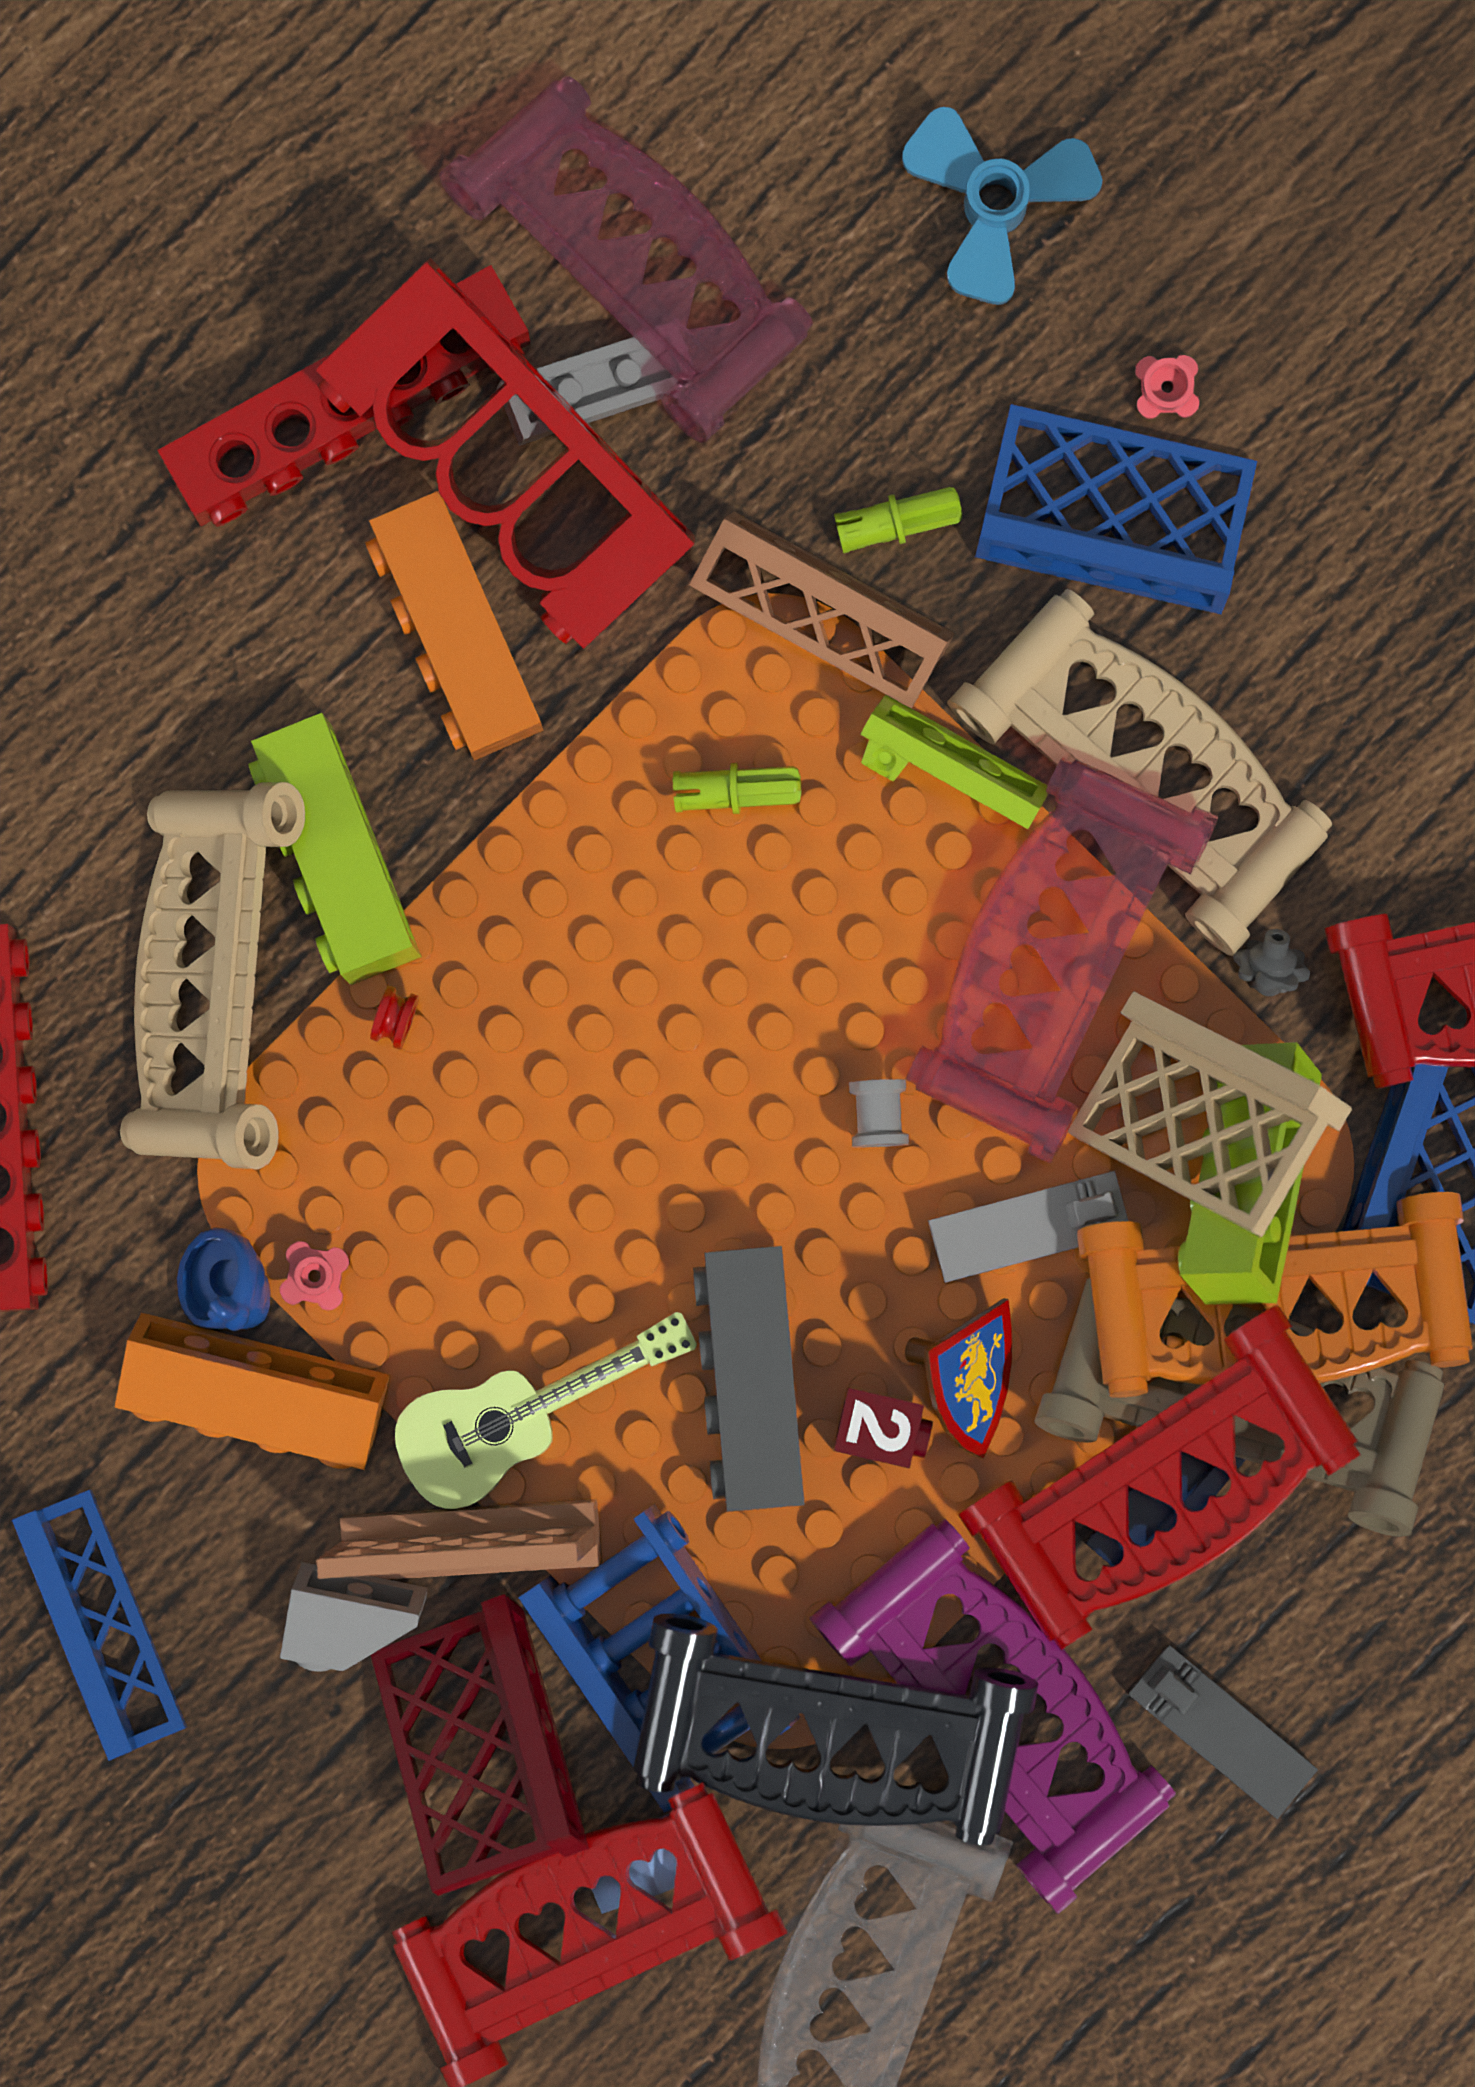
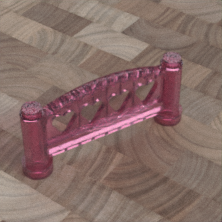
M565 76L561 81L554 80L469 157L458 155L440 171V181L452 200L466 214L476 220H483L498 205L502 204L677 380L662 395L663 406L671 419L684 433L699 443H705L724 426L723 415L807 338V330L813 326V321L805 308L796 300L788 297L782 303H773L766 296L757 276L735 242L713 214L683 183L643 151L605 127L591 121L586 116L585 110L591 105V99L585 89L575 79ZM570 149L583 151L588 157L589 167L599 168L605 173L607 177L606 185L596 190L554 196L553 192L562 155ZM614 193L627 195L633 203V211L643 212L650 218V230L643 234L598 240L607 198ZM666 237L671 239L677 247V255L686 256L695 264L696 272L689 278L647 285L642 284L650 245L657 238ZM702 282L716 284L721 290L722 299L730 300L738 306L740 317L731 323L687 329L696 286Z
M1063 757L1055 768L1046 789L1047 793L1056 797L1054 809L1039 823L1008 862L987 895L971 927L951 985L943 1022L942 1039L934 1050L922 1045L906 1077L907 1081L916 1085L915 1090L1029 1144L1027 1153L1050 1164L1060 1150L1079 1106L1056 1094L1168 864L1192 875L1219 819L1218 816L1197 806L1193 808L1192 812H1189L1079 759H1075L1072 762ZM1086 830L1093 835L1117 875L1065 881L1056 874L1055 865L1061 856L1069 853L1067 849L1068 837L1074 831ZM1055 887L1061 889L1066 894L1089 933L1038 939L1028 932L1027 923L1031 915L1041 911L1039 906L1041 893L1048 888ZM1021 945H1029L1037 950L1061 991L1012 997L1001 991L999 981L1005 971L1013 968L1011 964L1013 951ZM992 1003H1003L1010 1009L1033 1048L980 1054L972 1047L971 1039L973 1033L978 1028L985 1026L983 1013L986 1007Z

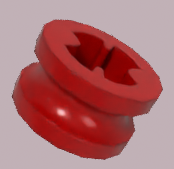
M388 985L372 1025L370 1040L378 1042L381 1038H389L393 1043L392 1047L401 1050L410 1031L418 1006L419 996L411 993L406 998L397 995V989Z

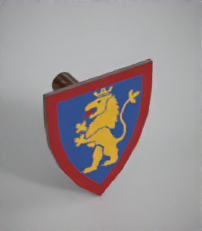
M1006 1298L1001 1299L936 1342L913 1337L908 1341L905 1348L907 1361L923 1365L926 1368L932 1405L945 1432L960 1448L983 1459L999 1425L1009 1387L1012 1365V1325L1009 1299Z

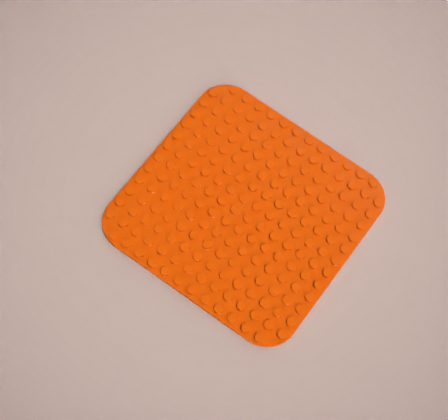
M768 593L773 612L780 618L792 621L810 615L805 597ZM757 594L744 596V598L761 607ZM817 602L819 612L833 609ZM720 604L696 618L683 629L404 910L422 957L353 985H350L340 974L248 1067L246 1071L245 1104H260L267 1107L273 1113L279 1133L275 1155L265 1167L260 1169L232 1168L225 1164L222 1159L198 1158V1189L201 1204L211 1229H230L238 1232L250 1241L263 1264L270 1284L271 1297L335 1361L390 1375L383 1409L396 1422L406 1406L418 1397L440 1390L472 1389L480 1386L492 1376L504 1371L520 1372L537 1391L637 1341V1335L675 1312L681 1313L697 1343L695 1350L651 1366L649 1363L549 1413L553 1429V1441L550 1447L539 1456L515 1464L504 1475L497 1486L483 1499L479 1500L478 1503L481 1506L597 1499L602 1563L644 1535L634 1521V1518L655 1504L662 1514L669 1511L680 1522L689 1538V1544L684 1546L762 1661L896 1683L871 1652H868L850 1668L809 1620V1617L828 1601L835 1607L930 1524L937 1526L944 1519L957 1530L970 1547L961 1555L965 1566L994 1585L1005 1574L981 1535L977 1534L972 1537L958 1514L1011 1480L1025 1501H1028L1138 1428L1103 1417L1097 1440L1084 1443L1048 1433L1038 1427L1034 1421L1042 1395L1052 1393L1086 1280L1090 1278L1089 1263L1086 1260L1080 1259L1079 1248L944 1283L928 1220L1115 1171L1128 1221L1141 1224L1144 1250L1179 1247L1186 1241L1192 1215L1190 1199L1078 1140L1067 1132L1132 1022L1121 1014L1122 1009L1134 991L1239 1045L1284 1042L1043 806L1029 829H1026L910 762L894 781L863 765L861 761L869 739L860 734L871 713L885 694L724 604ZM840 615L823 620L829 645L842 652L866 646L861 629L846 616ZM813 623L798 627L817 638ZM883 650L878 651L885 676L908 688L913 679ZM868 654L854 658L872 668ZM924 690L921 691L916 703L912 707L913 710L981 747ZM731 763H737L739 769L794 766L798 768L801 776L802 794L800 802L797 804L741 807L740 814H733L732 808L685 810L676 813L674 796L677 793L700 792V790H673V772L730 770ZM388 985L395 987L397 995L406 998L411 993L419 996L416 1013L401 1050L392 1047L393 1043L389 1038H381L378 1042L370 1040L372 1025ZM1145 1044L1130 1067L1132 1081L1157 1071L1154 1049ZM1170 1057V1059H1171V1065H1173V1064H1175V1063L1178 1062V1061H1176L1175 1059H1173V1058ZM1195 1072L1174 1081L1178 1105L1204 1095L1200 1072ZM883 1079L906 1080V1090L900 1093L902 1132L909 1135V1145L868 1148L852 1147V1137L858 1134L856 1096L849 1093V1082ZM1321 1080L1320 1086L1332 1094L1328 1086ZM1160 1087L1135 1097L1139 1121L1164 1111ZM1121 1103L1105 1110L1093 1132L1103 1136L1125 1127ZM1207 1111L1181 1121L1185 1145L1202 1139L1204 1131L1209 1127ZM1347 1121L1344 1122L1340 1131L1327 1125L1304 1164L1290 1236L1335 1232L1344 1216L1354 1180V1152ZM1167 1127L1142 1136L1146 1160L1171 1151ZM1128 1143L1120 1145L1121 1147L1129 1150ZM1203 1155L1188 1161L1192 1185L1198 1184ZM1174 1167L1166 1170L1175 1175ZM305 1242L311 1249L328 1251L331 1248L337 1247L347 1254L349 1267L342 1272V1281L339 1288L343 1293V1301L336 1309L323 1310L318 1303L301 1301L296 1305H292L282 1298L280 1286L287 1280L290 1266L286 1259V1252L292 1244ZM782 1246L805 1505L727 1512L726 1498L713 1499L710 1461L722 1460L720 1434L707 1435L704 1396L717 1395L715 1369L702 1370L699 1332L711 1331L709 1305L696 1306L693 1268L706 1266V1252ZM318 1270L310 1271L308 1275L311 1282L319 1281L321 1278L320 1272ZM1180 1290L1177 1297L1187 1298L1182 1290ZM1006 1298L1009 1299L1012 1325L1010 1380L999 1425L983 1459L960 1448L945 1432L932 1405L926 1368L923 1365L907 1361L905 1348L908 1341L913 1337L936 1342L1001 1299ZM1261 1303L1235 1304L1261 1311L1265 1308ZM1167 1336L1161 1339L1163 1344L1170 1348H1179L1185 1344L1177 1336ZM1157 1377L1147 1381V1384L1151 1383ZM847 1388L924 1405L922 1418L933 1421L925 1459L913 1456L909 1469L833 1451ZM658 1556L584 1608L613 1635L679 1590L680 1587ZM596 1567L548 1569L546 1571L559 1584L564 1582L570 1586ZM945 1594L937 1600L923 1648L934 1647L965 1615L962 1614V1603L956 1595ZM696 1610L688 1614V1616L701 1619ZM649 1642L632 1652L631 1655L651 1674L656 1650L652 1649L649 1646ZM736 1702L727 1711V1713L738 1707L740 1704ZM800 1713V1718L795 1724L779 1735L767 1749H792L816 1744L804 1714ZM751 1730L734 1740L748 1746H757Z

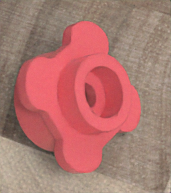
M1180 355L1176 359L1162 358L1157 360L1152 356L1142 358L1135 369L1137 378L1141 380L1142 393L1136 404L1138 412L1147 419H1154L1160 413H1177L1182 418H1188L1195 414L1199 407V398L1193 392L1194 377L1198 372V365L1195 360L1187 355ZM1163 382H1171L1173 390L1169 393L1164 392L1161 388Z
M305 1242L292 1244L286 1252V1259L290 1266L287 1280L280 1286L282 1298L292 1305H296L301 1301L318 1303L323 1310L336 1309L343 1301V1293L339 1288L342 1281V1272L349 1267L347 1254L337 1247L331 1248L328 1251L311 1249ZM318 1270L321 1274L320 1280L311 1282L308 1277L310 1271Z

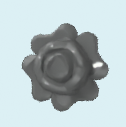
M1280 929L1268 930L1265 933L1264 942L1249 940L1245 945V949H1238L1233 955L1234 961L1240 967L1238 972L1239 978L1246 981L1250 988L1256 989L1264 996H1275L1280 992L1286 993L1287 991L1296 990L1298 982H1304L1309 979L1310 971L1304 965V952L1290 949V936Z

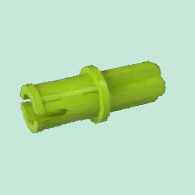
M948 487L896 500L895 495L892 494L888 495V502L834 514L844 554L852 550L864 548L865 546L896 539L899 540V544L906 543L905 536L959 523L962 520L963 513L958 493L954 488Z
M731 763L730 770L673 772V790H700V792L677 793L674 796L676 813L685 810L732 808L733 814H740L741 807L797 804L800 802L802 794L801 776L798 768L794 766L739 769L737 763Z

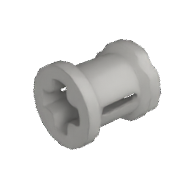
M883 1079L849 1082V1093L856 1096L858 1134L852 1137V1147L868 1148L909 1145V1135L902 1132L900 1093L906 1090V1080Z

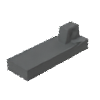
M1169 1644L1163 1648L1127 1692L1130 1697L1276 1819L1281 1816L1318 1771L1315 1766Z

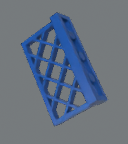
M1011 404L975 558L1222 614L1231 590L1236 556L1257 461ZM1019 425L1045 431L1056 447V450L1029 465L1015 444ZM1062 435L1072 437L1074 439L1066 443ZM1090 442L1106 445L1118 462V464L1092 479L1073 453ZM1124 450L1136 453L1128 457ZM1152 456L1167 459L1180 477L1152 493L1135 468L1136 465ZM1012 459L1019 471L1007 478ZM1064 459L1080 483V486L1053 501L1036 474L1057 461ZM1186 464L1198 467L1190 471ZM1214 470L1240 476L1236 495L1217 507L1213 506L1197 482L1198 479ZM1125 473L1143 500L1115 515L1097 488ZM1025 480L1043 506V508L1026 518L999 512L1003 493ZM1187 487L1204 514L1177 530L1159 502ZM1085 495H1088L1105 520V522L1088 532L1072 529L1060 512L1061 509ZM1147 509L1151 511L1167 535L1151 546L1133 543L1122 526L1123 523ZM1233 510L1228 528L1221 516ZM1050 516L1054 524L1045 523L1041 521ZM1211 523L1225 544L1221 563L1195 557L1184 541V538ZM1112 531L1117 539L1103 535ZM1173 545L1178 553L1167 551L1165 549Z
M1424 1064L1415 1065V1067L1411 1068L1413 1081L1390 1087L1342 1231L1395 1227L1396 1221L1398 1222L1396 1202L1405 1197L1407 1189L1427 1180L1432 1192H1445L1437 1174L1465 1160L1475 1179V1145H1471L1457 1115L1475 1105V1095L1453 1106L1443 1085L1448 1067ZM1471 1067L1475 1076V1067ZM1438 1100L1443 1111L1432 1116ZM1447 1119L1462 1152L1433 1166L1423 1146V1141L1428 1128ZM1418 1161L1422 1169V1172L1412 1176L1416 1162ZM1475 1195L1461 1202L1463 1212L1475 1206ZM1459 1224L1456 1227L1461 1263L1465 1261L1474 1281L1467 1308L1469 1322L1475 1325V1245L1470 1247ZM1372 1272L1366 1287L1393 1296Z

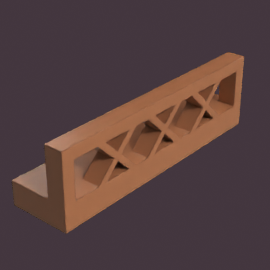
M735 511L723 519L689 586L909 708H912L916 703L937 662L944 655L955 635L950 630ZM724 548L747 560L754 585L732 591L709 578ZM760 568L779 578L764 582ZM789 583L802 590L810 615L792 621H786L775 615L767 589ZM757 593L761 607L743 596ZM816 599L834 609L819 612ZM845 614L858 621L866 646L842 652L829 645L823 620ZM813 623L817 638L798 627ZM872 630L889 639L875 643ZM901 645L924 658L908 688L885 676L878 651ZM868 654L872 668L854 658Z

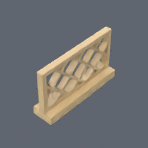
M1133 991L1121 1011V1014L1132 1022L1067 1132L1078 1140L1262 1238L1326 1126L1328 1125L1340 1131L1352 1108L1322 1086ZM1145 1044L1154 1049L1157 1071L1132 1081L1130 1067ZM1170 1057L1173 1058V1059H1175V1060L1178 1061V1062L1175 1063V1064H1173V1065H1171V1059H1170ZM1195 1072H1200L1204 1095L1178 1105L1174 1081ZM1217 1082L1225 1086L1218 1089ZM1160 1087L1164 1111L1139 1121L1135 1097ZM1241 1096H1247L1251 1119L1224 1129L1220 1105ZM1121 1103L1125 1127L1103 1136L1093 1132L1105 1110ZM1263 1105L1272 1110L1264 1113ZM1207 1111L1210 1135L1185 1145L1181 1121ZM1289 1120L1301 1124L1289 1147L1272 1154L1267 1129ZM1167 1127L1171 1151L1146 1160L1142 1136ZM1254 1135L1258 1160L1232 1170L1227 1145ZM1128 1143L1129 1150L1121 1147L1120 1145ZM1213 1151L1217 1176L1192 1185L1188 1161ZM1174 1167L1175 1175L1166 1170ZM1261 1176L1263 1192L1250 1214H1247L1238 1209L1234 1186ZM1220 1192L1222 1200L1213 1196V1194Z

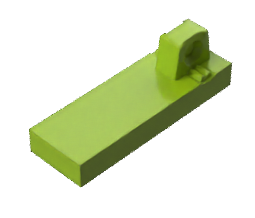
M886 694L871 713L860 734L869 739L861 763L871 770L894 781L910 762L1026 829H1029L1052 789L1050 786Z

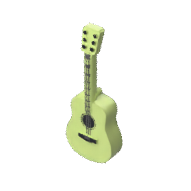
M675 1312L637 1335V1341L537 1391L520 1372L504 1371L492 1376L480 1386L472 1389L440 1390L416 1398L400 1414L395 1427L396 1448L405 1473L417 1491L435 1506L445 1509H458L478 1502L497 1486L504 1475L515 1464L539 1456L550 1447L553 1441V1429L549 1413L649 1363L651 1366L695 1350L697 1343L683 1315Z

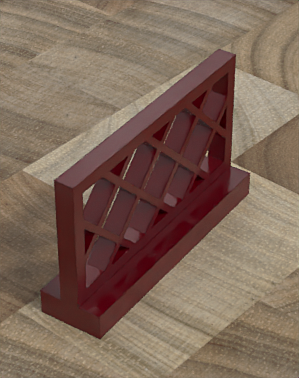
M505 1594L481 1602L482 1611L387 1645L370 1655L431 1891L437 1896L555 1853L568 1857L589 1849L525 1612ZM481 1631L486 1650L473 1674L448 1662L461 1638ZM439 1647L436 1655L427 1652L428 1650ZM416 1655L431 1664L414 1695H411L397 1688L391 1664ZM443 1669L469 1681L451 1714L426 1702ZM490 1670L492 1671L495 1685L486 1681ZM481 1688L497 1695L502 1708L489 1733L463 1721ZM400 1699L409 1703L404 1713ZM421 1710L446 1721L429 1755L412 1747L409 1732ZM459 1728L484 1740L467 1774L441 1762ZM506 1729L508 1731L511 1744L501 1740ZM497 1747L514 1755L518 1768L505 1794L479 1781ZM415 1758L425 1762L420 1773ZM437 1769L462 1781L445 1815L429 1808L424 1794ZM475 1788L500 1800L483 1835L457 1822ZM522 1790H524L527 1805L517 1800ZM514 1807L531 1816L537 1840L514 1849H509L495 1840ZM431 1818L441 1822L436 1832H434ZM453 1829L479 1842L466 1866L445 1873L440 1853ZM491 1849L500 1853L486 1858Z

